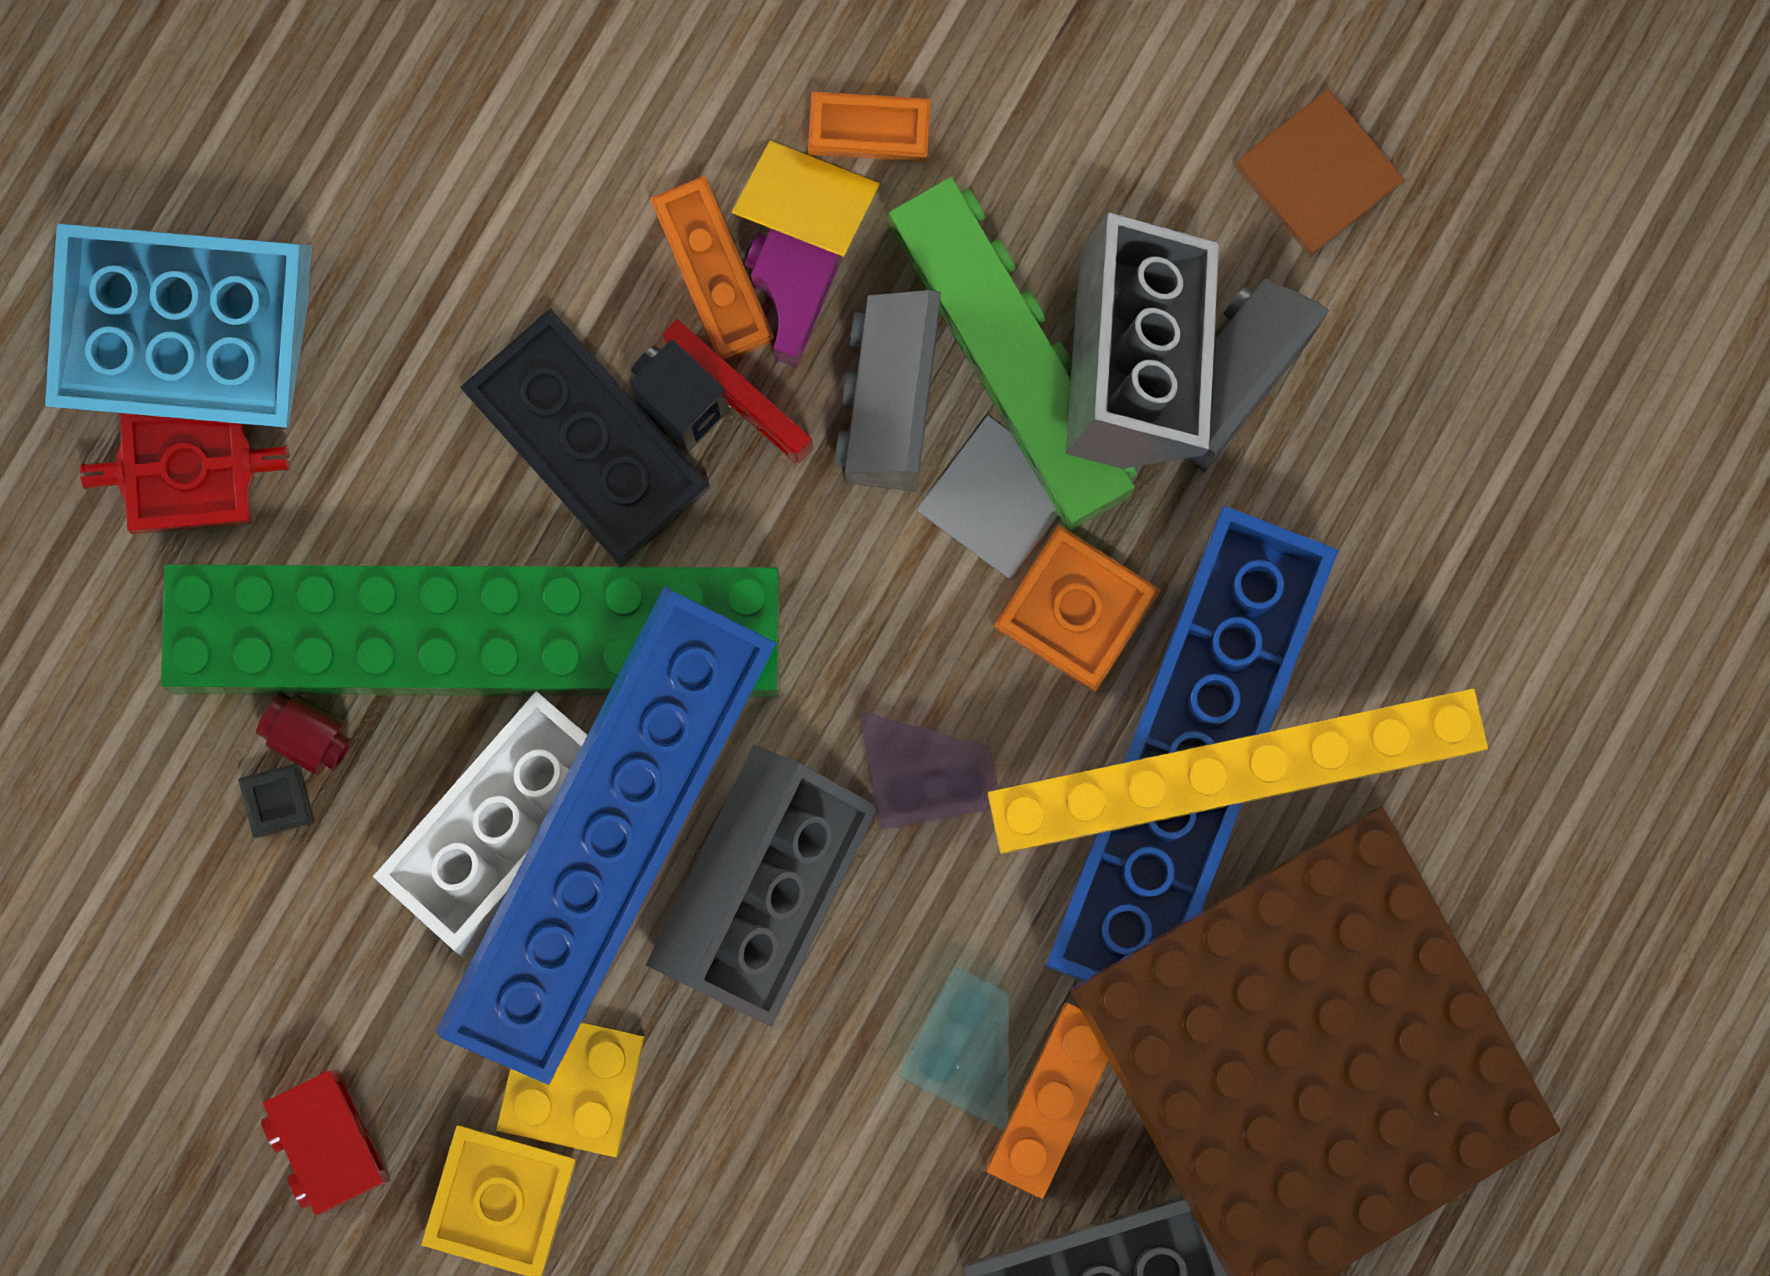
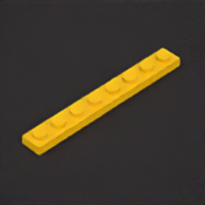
M1473 688L987 792V797L1001 855L1488 750L1475 689Z

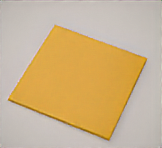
M770 140L731 213L844 257L880 183Z

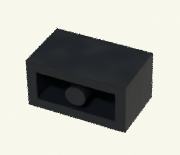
M673 339L662 349L656 344L651 346L638 358L631 368V372L636 376L629 384L637 405L687 453L730 412L725 389Z

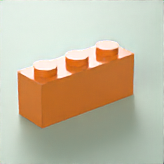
M1070 1003L1063 1004L985 1168L987 1173L1041 1199L1044 1198L1109 1061L1080 1008Z

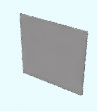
M988 415L916 509L917 512L1009 580L1059 515L1010 431Z

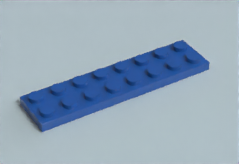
M665 586L663 587L435 1030L441 1039L547 1085L550 1084L763 671L776 642Z

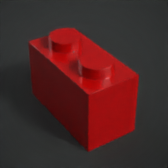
M328 1070L262 1103L268 1114L267 1117L261 1119L262 1128L276 1153L285 1150L294 1170L293 1173L287 1175L288 1183L302 1209L311 1206L315 1216L325 1214L391 1181L339 1070Z

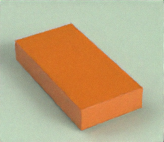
M812 92L808 155L927 162L931 99Z

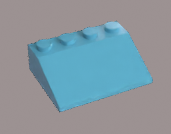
M57 224L45 406L289 427L308 308L312 245Z

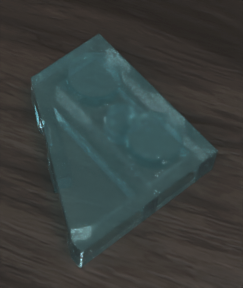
M954 966L898 1076L1004 1131L1008 1124L1009 994Z

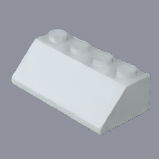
M536 691L373 877L449 947L471 962L587 734Z

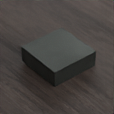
M294 763L238 779L253 838L257 839L315 823L301 766Z

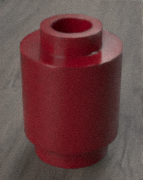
M279 692L267 706L256 729V734L266 739L267 748L316 776L326 767L335 771L343 761L352 743V739L345 736L348 727L347 722L298 694L291 698Z

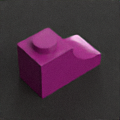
M770 228L767 236L760 233L756 235L745 266L753 269L751 274L753 288L764 292L769 297L778 316V333L773 347L775 360L798 368L842 261V256Z

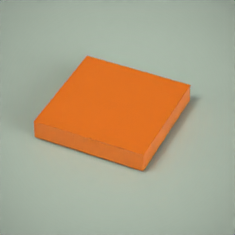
M1059 525L993 628L1095 693L1159 595L1161 589Z

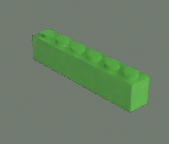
M950 177L888 212V226L925 289L941 292L940 314L1015 439L1068 531H1072L1130 498L1135 488L1131 479L1137 476L1135 467L1122 469L1066 454L1071 383L1069 376H1071L1072 360L1059 341L1051 345L1039 325L1045 322L1046 319L1033 294L1029 290L1020 294L1009 273L1015 271V266L1003 243L999 239L990 243L979 224V222L985 219V215L976 197L969 188L960 192L954 180Z

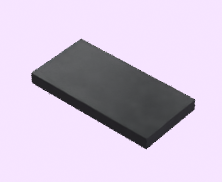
M551 308L460 387L464 394L620 567L626 564L711 488L703 476Z

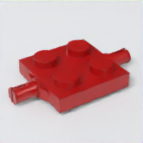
M119 413L121 444L116 456V462L83 463L80 465V473L84 476H80L83 489L118 485L126 505L127 531L131 534L252 524L250 489L254 480V473L290 471V462L286 459L290 458L287 445L283 447L252 449L246 437L245 424Z

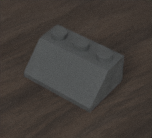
M1264 278L1254 292L1246 286L1240 290L1223 313L1231 321L1217 338L1214 337L1209 450L1205 455L1186 459L1206 473L1316 335L1329 312L1326 307L1315 300Z
M925 290L868 295L866 313L854 311L850 347L861 349L858 372L848 370L846 372L842 403L844 407L853 408L851 430L839 429L835 455V466L846 467L845 483L917 492L940 314L941 292Z

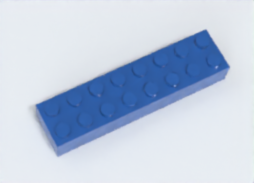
M1223 506L1216 518L1123 763L1270 732L1339 550ZM1242 803L1095 834L1044 968L1083 982L1201 912Z

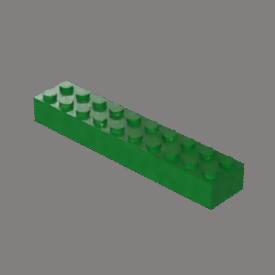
M164 565L161 687L173 694L277 695L279 692H282L286 695L532 696L537 691L541 696H608L665 586L776 642L749 697H779L780 575L778 568Z

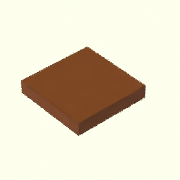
M1329 88L1236 161L1234 166L1309 257H1312L1402 185L1405 180Z

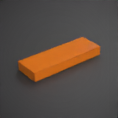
M704 175L651 197L650 201L714 352L725 362H728L774 343V335L706 176Z

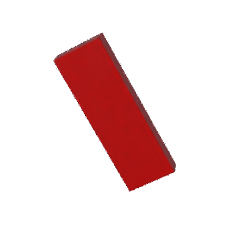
M676 319L663 333L664 344L666 345L673 339L725 389L729 406L792 462L800 464L813 449L812 438L682 322Z

